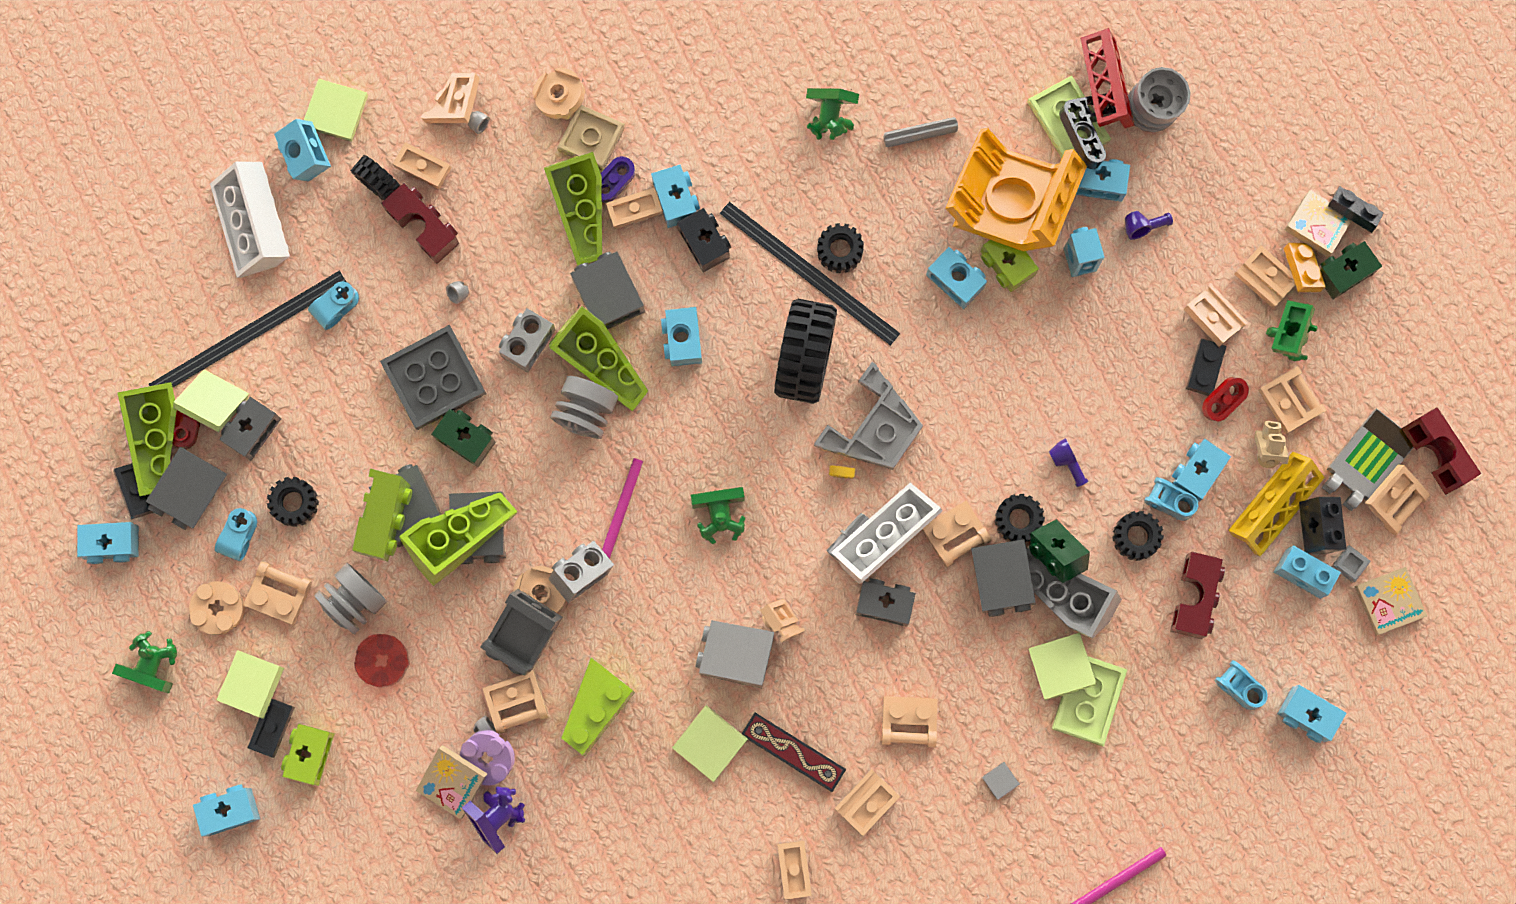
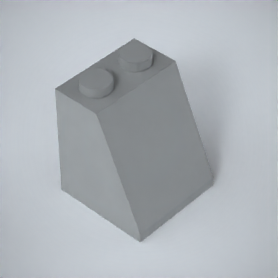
M711 620L710 626L705 625L702 641L706 642L704 653H698L695 667L700 668V675L762 689L774 632Z

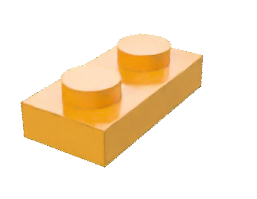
M1288 243L1283 249L1298 292H1321L1326 286L1313 248L1306 243Z

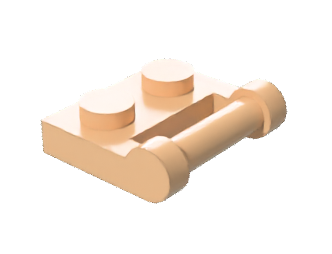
M1299 367L1290 370L1258 390L1277 421L1281 423V427L1286 434L1327 411L1323 404L1320 405L1300 375L1302 371ZM1292 380L1311 411L1306 413L1288 385V381Z
M1398 464L1365 504L1384 523V527L1390 533L1397 535L1402 530V524L1421 502H1426L1430 494L1404 465ZM1411 493H1412L1413 496L1410 498V500L1404 505V507H1403V508L1398 512V514L1393 518V517H1392L1393 514L1399 509V507L1405 502V500H1406V499L1411 495Z
M967 500L931 521L922 529L946 568L953 565L954 560L969 552L971 548H975L982 543L985 545L992 541L989 533L983 527ZM972 528L976 532L975 536L948 552L943 547Z
M262 561L243 605L294 626L309 593L312 581L306 578L301 580L271 568V564ZM268 577L298 589L296 596H291L264 585L266 578Z
M534 671L482 688L496 733L498 734L505 733V729L538 718L541 720L549 718ZM533 700L535 701L537 708L504 719L501 718V711Z
M884 696L882 745H890V743L927 744V747L936 748L938 699ZM891 724L928 726V734L891 732Z

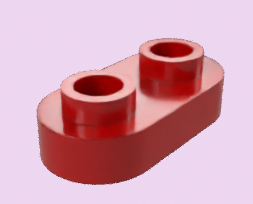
M1230 377L1224 380L1204 400L1202 405L1204 416L1211 421L1219 422L1225 420L1247 398L1249 393L1248 384L1242 378ZM1231 386L1234 387L1233 394L1230 393ZM1215 403L1216 410L1213 412L1212 405Z
M177 410L172 444L178 448H191L197 441L200 422ZM185 430V436L179 439V432Z

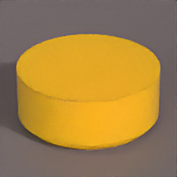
M829 465L828 475L837 478L853 479L855 478V468Z

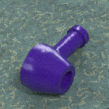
M1139 211L1131 212L1125 217V230L1130 240L1139 239L1147 235L1152 229L1173 224V217L1169 212L1150 220Z
M1067 439L1059 441L1049 451L1055 465L1068 466L1076 482V487L1088 483L1089 481L1085 478Z

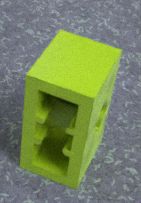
M992 240L985 243L980 251L984 264L988 268L992 267L994 269L999 284L1003 288L1007 287L1010 292L1033 278L1039 270L1026 251H1021ZM1005 259V260L1007 261V260L1011 259V260H1012V263H1011V264H1010V263L1004 264V263H1003V260Z
M298 724L297 729L294 728L290 735L289 744H292L289 755L286 754L282 761L281 770L284 771L282 777L319 786L335 733ZM302 750H308L311 753V757L305 758L302 756Z

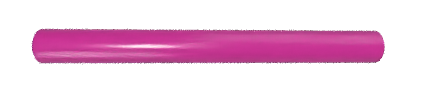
M633 458L602 551L609 559L643 464L642 460Z
M1159 847L1071 904L1094 903L1166 857L1165 851L1162 847Z

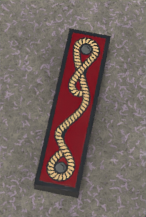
M756 712L742 732V735L750 742L830 792L834 791L846 771L841 765Z

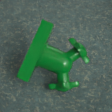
M807 88L806 99L821 102L819 119L815 116L813 123L807 125V128L816 135L818 140L822 138V133H826L828 129L831 132L829 136L831 140H834L843 133L846 134L847 130L852 131L854 129L853 122L839 117L841 105L858 104V93L840 88Z
M1287 300L1279 327H1269L1266 331L1268 337L1275 338L1271 348L1273 352L1281 353L1292 361L1308 359V356L1303 355L1301 350L1308 342V333L1310 331L1316 332L1318 329L1317 326L1311 323L1315 311L1313 305Z
M743 487L691 494L693 509L709 508L711 523L707 527H704L701 522L697 524L702 538L715 544L716 541L712 535L717 531L730 530L735 532L732 538L733 541H736L744 532L745 517L741 516L739 522L731 520L729 506L730 503L745 501Z
M147 631L145 634H139L133 639V644L129 646L131 651L137 647L140 648L138 650L140 658L136 667L132 669L124 665L115 664L112 674L161 692L170 693L173 683L157 678L156 673L161 660L164 658H169L170 665L175 664V658L177 657L176 646L173 644L172 639H167V647L159 648L150 645L147 641L152 635L150 631Z

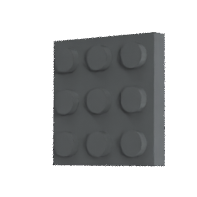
M450 325L380 361L416 430L444 417L449 409L455 411L487 394Z

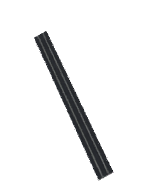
M730 201L722 209L720 214L890 346L901 334Z
M340 270L149 383V386L170 382L172 383V388L306 309L336 283L346 282Z

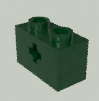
M1365 241L1357 246L1355 243L1348 245L1341 251L1343 255L1337 259L1331 256L1320 264L1322 267L1320 272L1326 286L1325 289L1333 300L1383 267ZM1349 266L1351 269L1346 271L1344 267Z
M449 409L431 435L478 468L496 443L493 437H491L493 432L482 424L476 427L470 423L472 418L463 411L458 410L456 413ZM461 433H469L470 439H462L460 437Z
M1057 519L1031 532L1029 549L1035 559H1039L1046 566L1048 572L1052 576H1056L1062 583L1088 570L1090 552Z

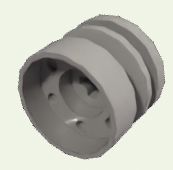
M1165 67L1151 69L1131 89L1128 97L1136 127L1148 132L1163 131L1186 110L1190 102L1191 92L1188 82L1180 73Z
M567 376L561 394L569 399L570 402L557 401L555 406L562 412L553 411L550 418L574 434L602 439L604 432L597 426L606 427L608 422L599 415V412L612 414L618 396L609 389L576 376Z
M346 563L335 574L341 586L337 589L331 584L326 583L324 587L331 596L328 598L321 591H318L314 596L319 601L323 611L336 624L356 634L360 629L352 620L356 618L365 625L367 620L361 611L365 608L369 612L376 614L387 603V600L355 568Z

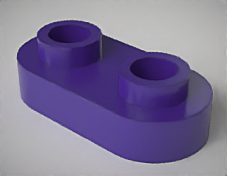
M624 156L617 157L601 172V190L604 187L610 188L609 193H602L603 203L613 201L634 178L635 167L629 158ZM620 169H626L627 173L625 175L618 174V171Z

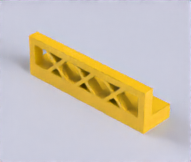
M1292 452L1289 455L1288 464H1282L1228 531L1233 537L1246 542L1253 553L1261 557L1300 509L1299 502L1307 500L1325 477L1311 458ZM1311 472L1314 477L1305 485L1306 477ZM1296 492L1295 500L1292 504H1289L1290 496ZM1277 512H1280L1278 521L1273 524V517ZM1263 532V539L1257 545L1255 539Z

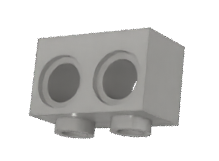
M526 308L523 314L519 313L513 322L514 329L510 335L506 334L499 344V353L502 358L529 373L556 329L553 323ZM535 323L539 325L535 333L530 334L526 332L529 324ZM517 345L525 347L521 355H513L512 349Z
M595 541L587 546L584 543L572 552V557L568 560L562 558L552 566L553 572L549 577V581L568 603L608 575L614 566ZM584 559L591 560L595 566L587 565ZM564 574H571L575 581L568 580Z

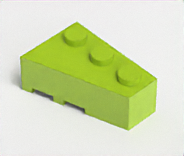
M370 468L368 477L373 478L370 493L366 492L364 494L363 501L367 503L363 517H359L352 550L357 554L388 562L389 557L394 556L397 548L396 533L397 530L401 531L405 515H402L405 504L408 505L410 503L412 489H410L411 485L402 476Z
M590 658L561 739L580 754L586 756L635 692L593 658Z

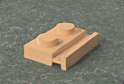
M1260 246L1234 274L1272 308L1296 285L1291 271L1263 246Z
M1213 285L1184 308V311L1218 347L1248 323Z
M784 599L767 604L760 609L763 614L762 620L769 629H773L774 632L779 631L782 638L779 639L781 643L797 637L805 631L804 628L799 629L796 622L798 619Z
M871 769L834 809L864 836L900 796Z

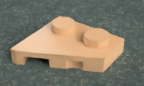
M453 73L446 82L445 87L434 98L437 103L429 113L425 111L421 119L425 123H469L480 80L476 73Z

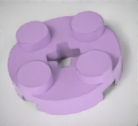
M489 730L480 731L472 735L462 745L460 751L462 758L487 773L482 785H495L503 781L508 776L515 762V755L511 744L499 737L500 734ZM484 752H487V755L493 758L489 764L485 763L481 758Z

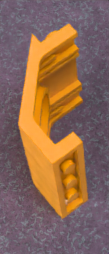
M989 128L980 129L945 209L955 219L953 227L1021 251L1053 247L1087 166L1074 149L1064 152L1060 164H1049L1008 150Z

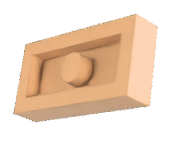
M406 142L393 162L395 168L437 189H440L451 169L450 164Z
M655 188L606 203L614 230L663 214Z
M805 842L777 844L784 899L812 896Z

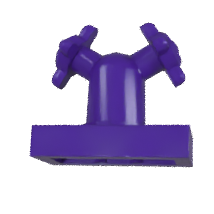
M499 786L496 787L497 794L492 795L489 791L484 793V802L490 807L486 812L483 813L471 801L462 807L482 841L496 854L505 848L497 835V830L509 819V827H513L515 823L525 822L524 803H519L515 808H512L510 804L513 801L511 796L516 794V790Z

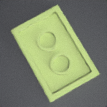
M1073 76L1038 93L1027 101L1061 158L1066 150L1074 149L1063 126L1059 112L1068 100L1085 97ZM1088 105L1089 109L1094 112L1091 105ZM1097 122L1092 123L1102 145L1110 142L1111 138L1104 126L1099 127ZM1077 130V134L1081 138H1088L1084 131Z
M1088 656L1097 685L1062 695L1052 730L1103 747L1127 669Z

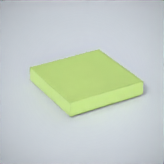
M318 79L304 120L312 121L316 132L352 142L368 94L361 90Z
M203 370L174 401L173 408L219 432L235 415L239 405L243 401L248 400L249 393Z
M1080 633L1029 648L1045 701L1097 685Z
M237 650L217 701L264 719L284 668Z
M706 705L672 748L714 782L748 739Z

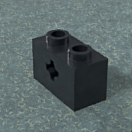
M704 208L677 222L679 233L703 273L729 259V249H731L725 235L720 236L716 228L719 225L712 213L707 214ZM705 235L706 238H710V242L706 243L705 240H701V237Z
M1316 497L1299 502L1304 552L1308 554H1329L1347 550L1341 497Z

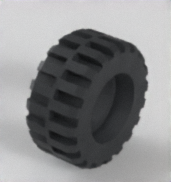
M799 298L792 301L776 373L774 393L778 397L810 404L819 402L836 322L837 309L833 305Z

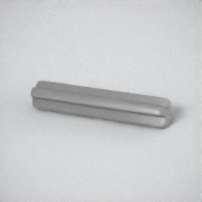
M955 117L885 132L883 136L886 147H892L958 131V122Z

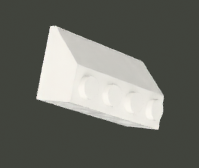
M236 161L213 180L210 186L236 277L242 278L277 267L290 255L263 163Z
M909 483L831 553L847 574L858 584L862 583L942 512V509L912 483Z

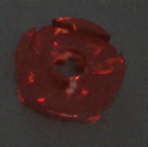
M374 634L364 639L357 647L354 662L355 670L361 680L379 688L390 687L398 683L404 677L410 665L405 645L398 638L387 634ZM378 654L382 656L387 654L388 659L385 667L382 665L377 667L375 665L378 661L376 658Z

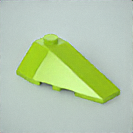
M590 152L544 167L577 266L597 261V258L602 255V176L594 153Z
M581 306L550 341L549 348L593 382L614 392L618 396V401L631 411L636 408L648 393V389L604 323Z
M171 382L117 392L139 496L151 494L170 464L177 411L173 408L175 397Z
M499 492L473 501L465 507L445 511V514L433 518L422 519L400 535L399 538L415 566L435 586L460 566L513 518L518 511Z

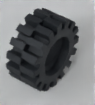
M363 155L350 170L363 185L382 200H385L400 186L391 174L366 155Z
M835 223V227L830 225L826 231H822L821 237L818 239L817 256L821 260L823 267L827 266L831 272L836 270V273H841L843 270L846 273L850 271V268L854 269L857 267V263H860L862 259L864 241H862V235L856 232L857 229L855 227L851 229L849 224L844 223V226H840V223ZM842 239L848 242L850 245L848 255L837 257L831 252L830 246L835 240Z
M286 477L282 482L280 480L275 482L277 486L275 488L272 486L270 488V491H272L271 495H267L269 500L267 508L270 509V514L282 524L291 525L292 527H297L298 524L304 525L306 520L311 521L313 518L311 515L317 512L316 505H319V500L316 499L318 495L313 490V487L297 477H293V479ZM291 492H297L302 496L301 507L293 512L287 511L283 506L285 496Z
M1014 494L1006 498L1000 504L995 514V525L998 527V533H1002L1005 540L1017 541L1024 539L1025 542H1029L1031 532L1041 528L1045 521V517H1043L1044 510L1039 507L1040 503L1038 501L1035 502L1032 496L1026 497L1024 494ZM1015 509L1026 511L1030 518L1028 526L1022 529L1014 527L1009 519L1010 513Z
M1133 511L1126 514L1116 523L1117 525L1113 530L1114 536L1112 538L1116 543V550L1119 549L1121 551L1119 554L1122 556L1126 555L1129 560L1136 559V561L1149 558L1162 545L1161 541L1164 535L1161 534L1163 531L1162 526L1159 527L1158 525L1160 521L1157 518L1153 519L1152 514H1145L1144 511ZM1140 526L1146 530L1148 539L1144 545L1137 546L1130 542L1128 532L1131 527Z

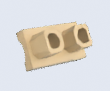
M1265 421L1263 431H1255L1254 438L1258 449L1257 460L1262 467L1273 468L1280 462L1288 464L1289 455L1285 445L1286 440L1281 433L1282 427L1279 422Z

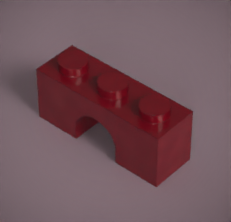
M403 183L381 204L402 229L414 220L425 222V230L416 238V241L423 251L438 264L459 245L456 238L458 232L449 222L444 225L439 220L440 213L431 204L427 207L421 201L424 197L414 186L410 189Z
M1438 407L1402 428L1416 450L1421 447H1427L1435 453L1438 459V468L1431 472L1445 495L1482 474Z
M1190 552L1186 555L1181 581L1189 582L1196 586L1199 591V600L1196 605L1180 603L1175 606L1170 632L1203 639L1207 637V634L1212 633L1214 627V618H1211L1212 610L1217 607L1220 593L1216 592L1218 582H1222L1225 573V567H1222L1223 559L1196 552Z

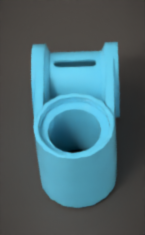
M338 282L324 295L317 298L309 306L308 311L325 330H328L335 326L344 315L358 304L359 294L348 282ZM344 291L349 296L346 300L341 295Z
M1159 477L1155 478V486L1149 497L1144 499V502L1150 507L1180 521L1190 519L1198 509V501L1195 496ZM1163 491L1161 497L1158 498L1160 492ZM1178 502H1187L1190 505V512H1182L1178 508Z
M242 508L231 511L223 531L215 544V552L239 562L242 561L257 527L258 521L255 514ZM240 517L248 520L246 525L238 522Z
M1234 660L1230 662L1228 670L1221 677H1216L1214 680L1225 693L1233 697L1247 710L1257 709L1267 701V690L1242 665ZM1249 690H1254L1258 694L1259 701L1257 704L1251 703L1248 700L1247 693Z

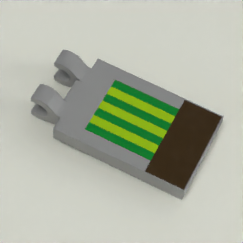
M1376 408L1329 465L1327 470L1332 473V476L1323 485L1322 489L1331 494L1343 483L1353 491L1343 503L1346 508L1352 511L1358 507L1363 498L1367 501L1395 467L1402 463L1414 446L1402 428Z

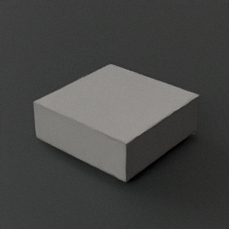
M1348 545L1346 546L1347 550H1343L1331 567L1340 571V574L1354 583L1371 561Z
M1005 762L981 777L997 800L1020 785Z

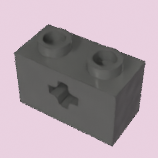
M249 397L247 401L245 400L239 405L234 420L224 426L219 440L252 461L282 418L257 400ZM247 424L253 427L251 431L245 429Z
M869 578V582L864 581L855 615L907 627L910 622L916 593L910 592L911 588L904 585L895 584V588L884 586L885 582L878 579ZM885 595H888L889 601L893 602L887 608L883 607V602L878 601L883 599Z

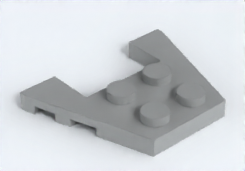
M871 362L858 383L879 396L878 402L851 439H848L827 425L814 443V446L893 470L923 425L905 401L899 397L888 379L882 375L877 365Z

